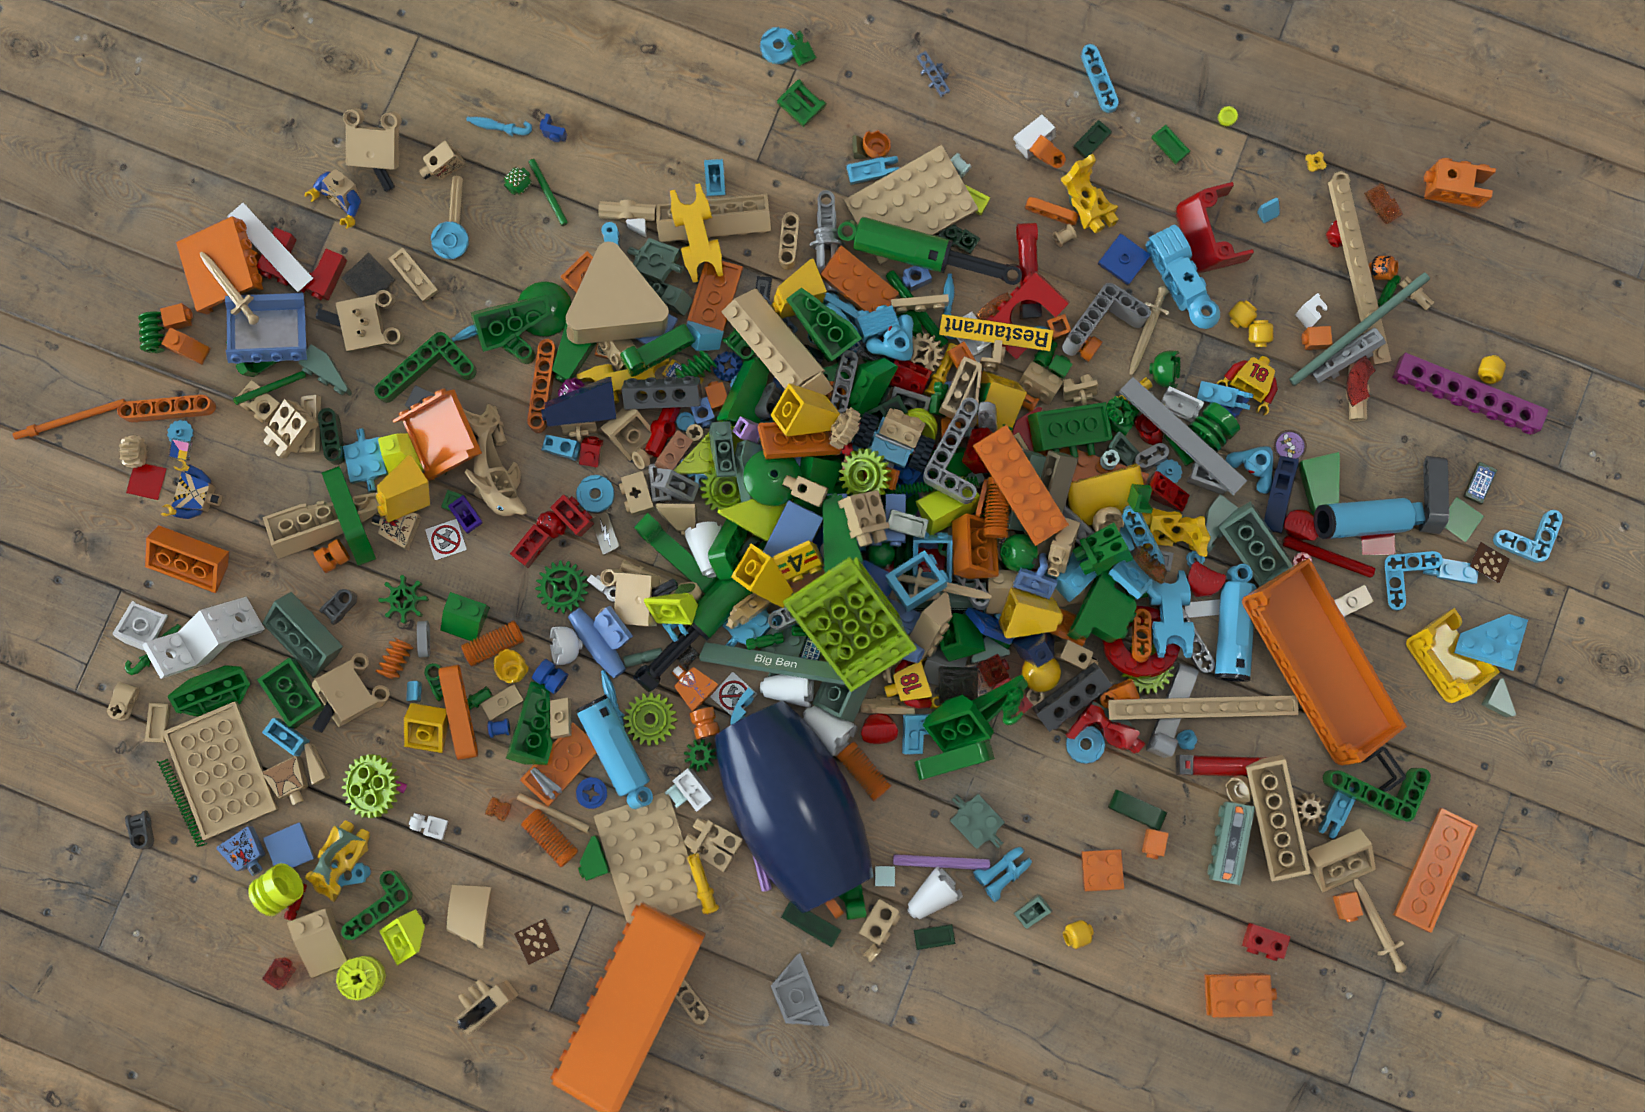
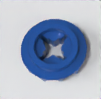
M725 351L718 354L714 359L717 369L713 367V371L720 380L731 381L734 379V376L738 375L743 363L740 356L734 352ZM730 360L733 368H728L725 372V367L722 364H727Z
M586 778L577 786L576 798L585 808H598L607 798V788L603 781L598 778ZM594 784V791L600 794V796H593L590 801V796L584 790H591Z

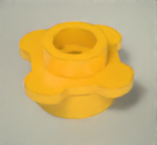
M1322 152L1306 156L1305 160L1307 161L1309 171L1314 172L1326 168L1327 164L1323 160L1324 154Z

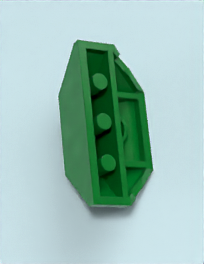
M886 358L859 365L855 371L847 409L852 408L861 415L876 407L898 366Z
M224 665L188 679L168 695V699L176 713L199 717L235 701L238 705L241 704L250 686V681L242 667Z

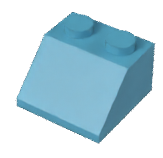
M1073 552L1068 561L1065 574L1060 572L1059 576L1055 577L1047 573L1048 569L1044 574L1057 580L1055 589L1068 602H1071L1097 576L1095 571L1085 575L1079 563L1087 560L1088 557L1078 562Z

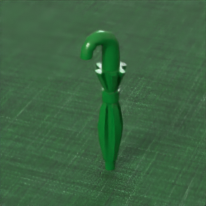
M177 624L161 637L177 633L181 626ZM148 655L139 657L140 661L134 668L130 667L132 662L127 660L124 667L126 672L130 675H135L142 671L146 665L150 667L151 660Z

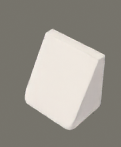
M644 218L626 220L628 229L647 237V225Z

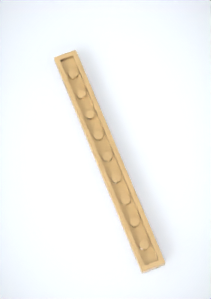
M1345 178L1330 181L1328 186L1360 321L1362 322L1379 307L1349 180ZM1382 319L1363 332L1365 334L1376 328L1386 341V344L1372 351L1373 356L1369 358L1371 366L1391 361Z
M1295 695L1108 700L1109 720L1298 715V699Z

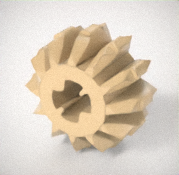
M129 435L121 439V444H119L120 459L126 467L137 468L145 465L148 451L146 450L147 445L143 438Z
M1304 793L1302 794V799L1299 797L1295 798L1298 803L1296 808L1299 821L1303 820V826L1308 824L1315 826L1316 821L1322 822L1319 815H1326L1325 812L1321 811V808L1326 806L1325 804L1319 805L1322 800L1320 797L1315 799V794L1311 793L1308 797ZM1311 807L1312 811L1306 813L1305 808Z

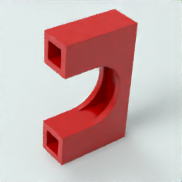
M275 227L272 234L291 253L297 239L292 234ZM326 248L318 266L310 273L313 279L298 292L305 293L306 291L311 293V296L321 301L323 298L329 301L347 263L346 258ZM262 254L256 265L257 269L261 272L260 275L267 279L273 277L284 286L291 285Z
M1037 271L1034 274L1030 272L1023 279L1025 284L1021 288L1017 286L1010 294L1012 298L1008 302L1004 300L997 308L999 312L995 317L991 314L986 321L1013 324L1012 311L1016 304L1023 300L1039 302L1056 318L1070 301ZM1002 344V347H1005V350L1016 360L1027 349L1025 347Z

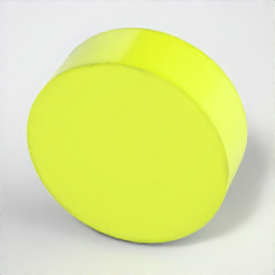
M1230 106L1222 108L1218 115L1219 122L1224 126H1232L1238 118L1236 109Z

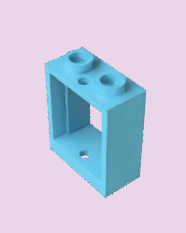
M940 532L937 535L925 533L924 539L913 537V557L918 555V543H947V572L945 574L948 577L946 581L952 583V535ZM918 565L913 567V576L915 577L918 574ZM922 572L921 574L922 577L937 580L932 572Z
M925 550L885 575L887 583L907 612L947 588L946 580H948V577L942 569L938 570L935 558L932 554L928 555ZM925 561L938 581L910 598L897 577Z

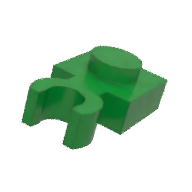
M798 31L796 33L798 39H794L793 35L790 34L788 41L794 45L791 52L800 67L814 61L816 55L809 41L804 43L803 34L801 31Z
M935 382V394H931L929 413L939 417H946L939 413V410L948 391V384Z

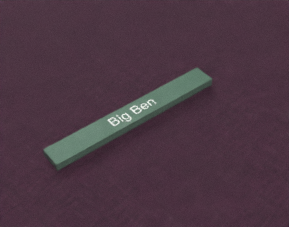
M705 642L699 656L700 661L845 685L832 666L824 661Z

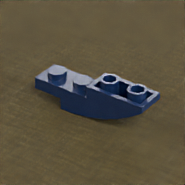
M1280 456L1264 519L1272 532L1282 534L1299 459Z

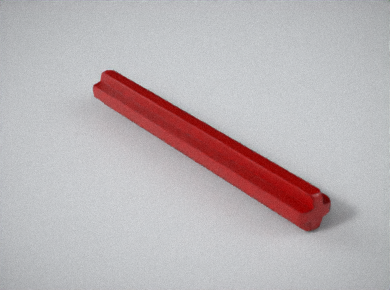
M1286 536L1283 540L1282 545L1290 549L1305 552L1312 557L1369 578L1375 574V568L1290 536Z

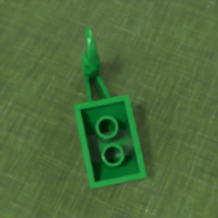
M1019 675L972 701L964 695L948 699L925 718L923 726L943 753L991 739L994 730L989 722L1001 710L1003 711V723L1005 725H1013L1022 718L1024 713L1021 711L1016 717L1011 719L1012 715L1019 711L1021 700L1024 698V689L1027 688L1028 682L1023 675Z

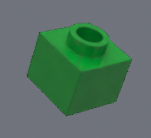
M1056 354L1047 370L1064 380L1073 364L1070 363V359L1066 356Z

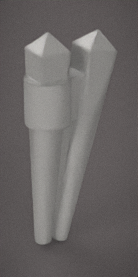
M534 767L533 770H530L543 788L544 793L550 799H555L553 791L562 793V789Z

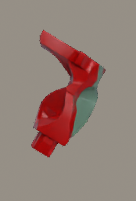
M1095 700L1080 714L1076 722L1065 734L1069 739H1075L1084 729L1096 723L1103 730L1106 741L1117 749H1128L1135 754L1139 753L1145 745L1138 738L1140 732L1135 730L1127 719L1109 720V709L1101 706Z

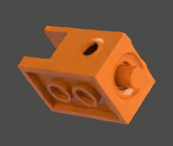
M1450 158L1439 159L1425 172L1424 182H1426L1424 199L1480 208L1492 198L1493 190L1474 187L1475 182L1484 183L1496 172V168H1490L1486 164L1473 165L1468 161L1455 162Z
M1265 973L1204 974L1206 1015H1212V1018L1273 1016L1272 1000H1277V992L1275 988H1271V975Z

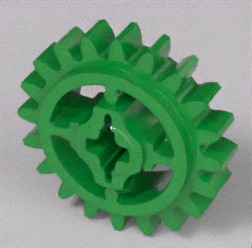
M561 560L558 566L552 562V569L545 566L547 573H539L543 579L536 580L541 586L535 588V590L541 591L537 598H544L541 604L546 605L548 603V610L554 607L555 613H558L559 609H561L563 614L566 613L567 608L573 612L574 605L580 608L578 602H585L582 595L589 594L584 590V588L589 587V584L583 583L588 577H581L584 571L582 569L576 571L578 568L577 564L571 568L570 561H567L565 566ZM562 572L567 573L565 576H563V577H561V578H554V577H553L554 575H556V574H558V573H562ZM573 577L577 581V591L571 587ZM548 583L553 586L551 598L548 594ZM556 583H558L559 585L565 584V587H567L569 591L563 589L560 590ZM564 596L572 597L566 602H558Z

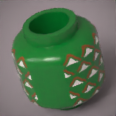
M514 167L504 177V187L513 195H521L532 184L529 178L531 174L524 167L521 169Z

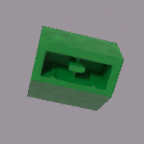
M953 613L948 623L950 627L942 634L944 638L940 642L941 650L947 660L950 662L986 651L983 634L967 615Z

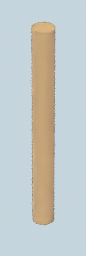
M519 793L517 797L518 801L535 809L540 808L543 813L585 833L590 828L589 825L522 793Z

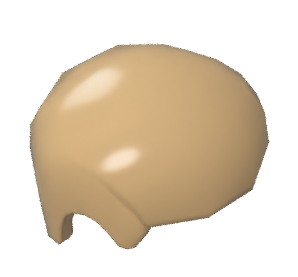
M1234 776L1226 783L1227 795L1233 803L1245 805L1253 799L1249 779L1246 776Z

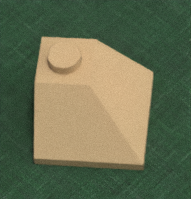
M656 504L659 514L677 533H681V536H685V531L690 526L691 530L696 528L697 508L695 504Z

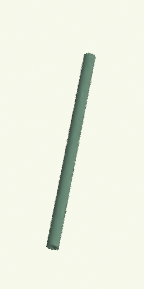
M1425 272L1294 374L1289 378L1290 383L1296 386L1430 280L1428 274Z

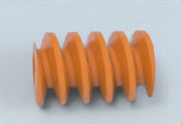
M394 638L396 641H389V644L393 647L386 648L389 656H382L386 663L379 662L383 669H376L375 671L390 679L400 678L397 671L404 670L400 663L406 664L407 661L403 657H410L406 650L414 649L412 645L397 638Z

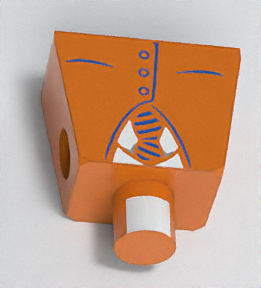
M679 665L672 672L679 680L674 687L692 711H696L719 687L715 681L694 667L687 672Z

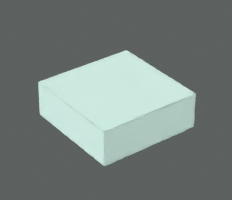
M875 866V886H895V866Z

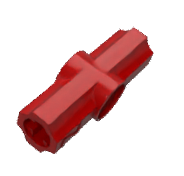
M681 407L663 408L658 420H654L651 423L650 431L652 434L645 448L647 454L654 457L660 456L668 437H672L675 434V421Z

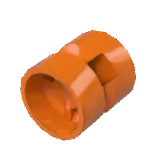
M1089 336L1085 342L1086 345H1083L1079 350L1080 357L1090 362L1103 341L1095 336Z
M338 538L328 543L327 548L321 547L314 551V556L325 573L334 570L336 564L342 565L350 560L347 550ZM329 553H330L331 556L333 557V560H332V561H331V559H330L329 556H328Z
M713 707L689 713L692 724L696 725L693 729L696 740L711 737L720 732L718 723L714 721L716 715Z

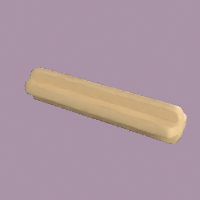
M453 176L449 222L460 224L463 179L461 176Z

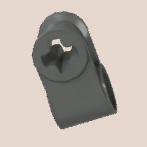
M774 382L769 383L765 387L755 407V414L761 420L772 418L771 413L783 394Z
M341 589L319 611L331 620L332 625H335L357 603V595L353 591ZM345 594H349L350 599L347 603L343 602V596Z
M145 810L138 815H127L125 823L131 846L143 850L151 848L154 844V837L149 812ZM141 836L145 837V842L143 845H140L139 839Z

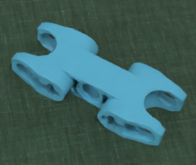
M1178 570L1176 582L1168 584L1161 580L1159 572H1152L1151 574L1156 577L1152 582V587L1160 593L1155 600L1149 595V604L1159 605L1161 622H1153L1152 624L1153 644L1158 658H1164L1168 644L1179 645L1183 650L1185 658H1191L1195 636L1194 623L1184 622L1182 606H1189L1191 600L1190 585L1183 570Z

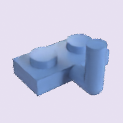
M1041 553L1039 554L1040 566L1037 572L1021 568L1013 582V586L1050 599L1057 586V580L1044 575L1048 568L1047 555Z

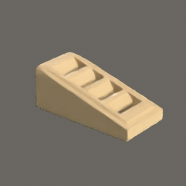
M311 743L305 744L312 785H318L329 779L330 775L315 745Z

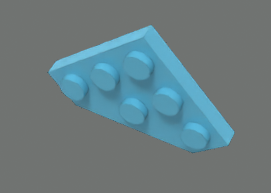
M1507 614L1460 633L1454 653L1513 671L1528 619Z

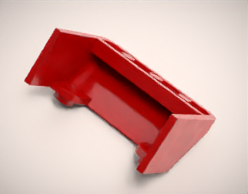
M1233 182L1206 188L1181 201L1176 207L1175 213L1179 227L1192 251L1190 261L1195 263L1197 267L1196 272L1198 273L1247 262L1254 253L1253 249L1235 253L1233 246L1229 242L1222 241L1216 243L1206 208L1213 207L1219 197L1227 196L1234 186Z

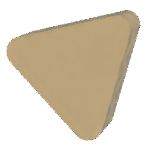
M604 242L598 246L566 314L567 337L575 344L661 336L667 330L668 307L616 243Z

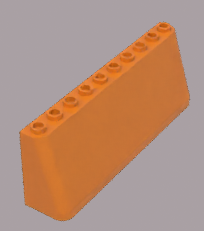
M1310 559L1301 561L1243 597L1242 604L1336 764L1343 766L1362 762L1407 727Z
M644 902L640 906L636 904L631 914L634 918L631 924L627 922L622 932L625 934L622 942L618 940L613 950L616 952L613 960L609 958L604 968L607 973L604 978H599L595 986L598 991L595 996L591 995L586 1005L589 1009L586 1014L582 1013L577 1023L580 1027L577 1032L573 1031L568 1041L571 1043L568 1051L564 1049L559 1059L562 1061L559 1069L555 1067L550 1077L553 1080L552 1084L598 1112H619L706 934Z

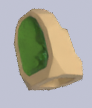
M685 582L680 583L678 589L671 592V594H692L695 601H698L701 598L702 591L697 583Z

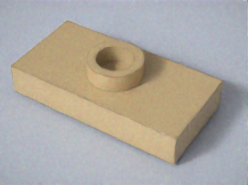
M1365 585L1334 600L1344 617L1374 602Z
M513 684L481 703V706L490 721L524 702V699L516 685Z
M568 697L550 701L551 738L553 739L572 736L571 699Z

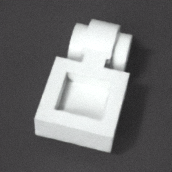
M591 574L587 579L588 583L605 594L611 602H615V597H612L611 593L616 591V586L607 587L602 584L599 575L594 577Z
M414 813L409 821L410 829L421 831L422 828H425L423 835L443 840L448 820L429 815L426 822L424 815Z

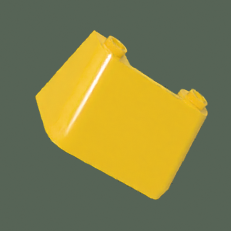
M1136 463L1127 466L1126 469L1120 468L1116 471L1079 479L1078 482H1071L1066 499L1068 507L1088 526L1093 524V517L1097 511L1106 507H1115L1123 515L1124 508L1129 505L1127 500L1131 485H1144L1140 465Z
M1455 608L1447 611L1413 634L1406 641V646L1442 698L1449 703H1455L1474 694L1500 673L1495 665L1454 653L1460 636L1456 629L1462 625V618Z

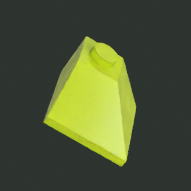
M397 433L378 438L381 455L388 474L409 455L413 457L420 470L424 471L408 433Z
M688 593L644 598L643 601L656 623L692 625L698 607L693 595Z
M416 909L395 919L379 930L397 966L420 950L425 925Z

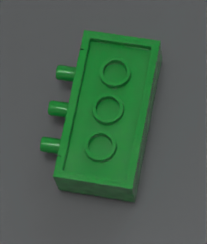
M1107 403L1041 411L1028 415L1034 452L1038 453L1048 450L1060 452L1059 449L1069 448L1070 455L1077 458V446L1086 445L1088 456L1095 455L1094 444L1113 440L1106 409Z

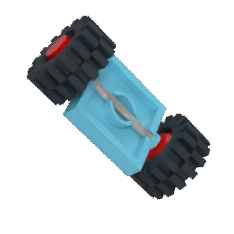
M865 412L859 423V430L854 437L852 445L867 449L871 438H873L874 440L870 448L872 452L879 451L878 456L884 455L883 460L904 468L909 455L912 454L908 467L923 472L932 453L935 440L920 435L916 447H909L879 433L885 420L884 417L881 419L878 430L875 431L879 417Z

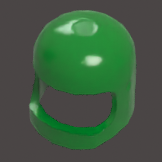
M882 543V546L869 545L867 547L866 561L884 570L893 563L895 549L893 546H890V543Z

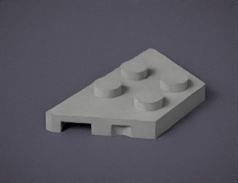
M799 953L771 985L786 1024L829 1026L802 955Z

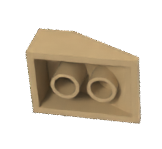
M324 908L287 922L293 942L311 978L339 968L348 961L331 908Z

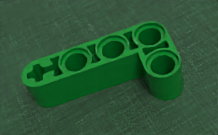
M682 324L638 349L635 346L625 349L620 354V357L630 376L634 377L688 348L696 340L687 325Z
M726 519L708 552L709 562L720 581L733 579L731 576L739 564L736 554L749 532L729 519Z
M990 740L917 760L914 761L920 781L994 760L995 757Z
M385 871L381 874L379 882L387 894L342 926L341 934L345 939L354 940L360 938L411 900L412 892L397 871ZM389 874L394 876V883L392 885H389L386 881ZM400 890L405 892V899L403 901H400L397 897ZM383 902H387L389 905V910L386 913L381 909ZM367 914H371L373 917L371 924L365 922ZM358 925L361 926L354 930V934L349 933L351 931V927H356Z

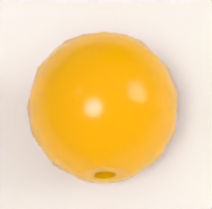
M1055 658L1038 668L1024 661L1021 675L1028 682L1027 687L1035 692H1046L1052 690L1058 684L1061 677V668Z

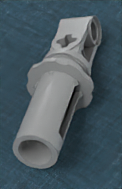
M829 190L821 191L818 195V228L814 230L816 241L810 243V247L816 249L819 273L825 267L824 250L831 249L832 257L841 245L845 247V242L839 240L838 228H836L835 197ZM824 197H828L831 199V202L823 204L821 200ZM822 279L826 291L829 294L839 293Z

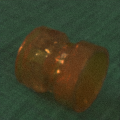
M492 797L485 815L495 816L498 820L504 822L510 812L511 804L507 802L502 803L498 798Z

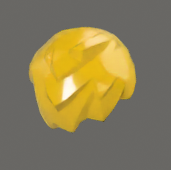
M505 649L500 651L494 659V671L497 677L505 681V683H517L528 672L529 666L526 664L525 659L514 650Z

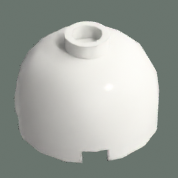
M561 626L551 628L550 639L554 638L553 645H550L553 662L556 665H565L573 662L577 658L579 650L582 649V641L571 628Z

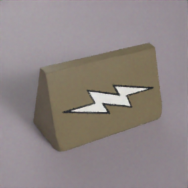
M608 512L592 518L591 521L594 523L593 529L603 555L621 549Z

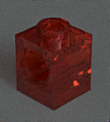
M999 654L978 663L980 672L989 688L1010 677L1007 671L1010 667L1005 658L1001 660Z
M277 958L273 961L262 980L275 989L281 990L297 968L292 966L293 962L288 958ZM278 967L284 970L282 978L277 975Z

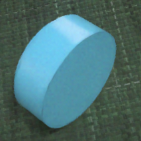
M688 412L679 414L676 419L677 427L681 431L686 432L690 425L695 424L694 416Z

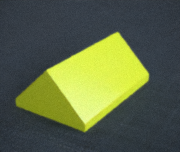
M937 490L917 500L916 504L921 518L929 520L927 533L934 535L952 525L953 520L966 513L971 515L976 512L980 495L976 493L971 503L963 504ZM970 490L962 491L964 497L972 496Z

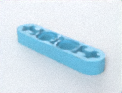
M1088 44L1082 49L1081 59L1102 110L1106 113H1112L1117 109L1119 103L1098 48L1095 45ZM1087 51H1089L1090 53H1093V56H1092L1093 62H1092V63H1091V57H1090V55H1086ZM1097 66L1101 69V73L1096 75L1092 73L1091 68ZM1105 83L1108 89L1101 91L1098 88V84ZM1108 94H1109V96H1108L1109 101H1110V102H1114L1113 105H1112V107H1110V105H1106V102H1107V97H1106V95H1108Z
M1130 505L1126 506L1123 510V521L1147 568L1153 573L1161 572L1164 569L1165 559L1142 513L1134 512ZM1128 512L1135 513V523H1133L1132 517L1128 516ZM1142 527L1145 533L1138 535L1134 532V529ZM1145 543H1150L1153 549L1146 551L1142 546ZM1152 555H1154L1155 561L1159 562V566H1156V564H1152Z

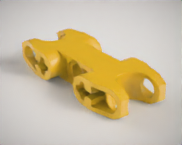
M701 183L695 184L696 199L690 205L680 202L676 190L670 191L671 213L675 227L685 225L690 246L682 247L681 251L684 264L693 283L698 282L697 267L702 262H710L715 267L717 275H723L722 253L718 239L708 240L704 220L712 218V213Z
M668 358L634 377L630 376L627 369L613 372L612 365L605 364L594 366L577 374V378L582 382H596L606 377H611L614 403L617 404L619 403L618 394H622L624 380L636 378L637 380H644L650 377L656 378V370L669 364L670 360Z

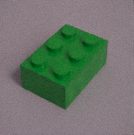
M289 657L257 679L289 728L296 729L324 708V704L312 687V682L294 658Z

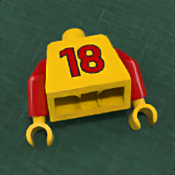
M1261 356L1259 359L1251 357L1249 361L1243 360L1233 364L1224 375L1225 378L1217 382L1218 385L1223 383L1228 387V382L1231 381L1230 385L1243 392L1252 393L1253 399L1260 403L1264 401L1262 405L1256 408V413H1258L1260 408L1264 407L1265 412L1263 416L1269 413L1268 405L1272 403L1278 390L1276 378L1274 377L1275 369L1269 366L1270 360L1265 356Z
M926 658L918 664L907 660H902L895 668V674H893L895 683L884 686L887 698L899 694L900 701L909 707L917 709H936L939 707L934 704V700L939 699V697H932L922 666V662Z

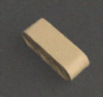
M794 212L786 213L782 219L778 256L779 265L785 270L792 269L796 263L799 217ZM793 220L796 223L793 226H788L786 222ZM787 238H792L794 242L791 244H786L784 240ZM785 256H790L792 260L789 262H784L782 258Z

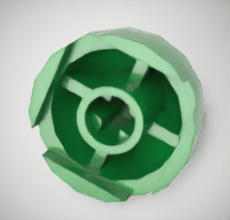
M1163 351L1155 357L1153 363H1150L1149 373L1153 374V379L1159 386L1177 388L1178 383H1175V379L1180 378L1181 368L1180 357H1176L1179 351Z
M1028 534L1009 536L1001 547L1003 564L1009 570L1019 572L1021 568L1031 570L1035 564L1032 563L1034 558L1037 559L1038 546L1033 544Z

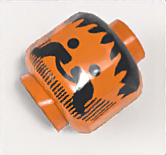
M1376 256L1369 263V269L1375 280H1391L1398 274L1399 264L1393 256Z

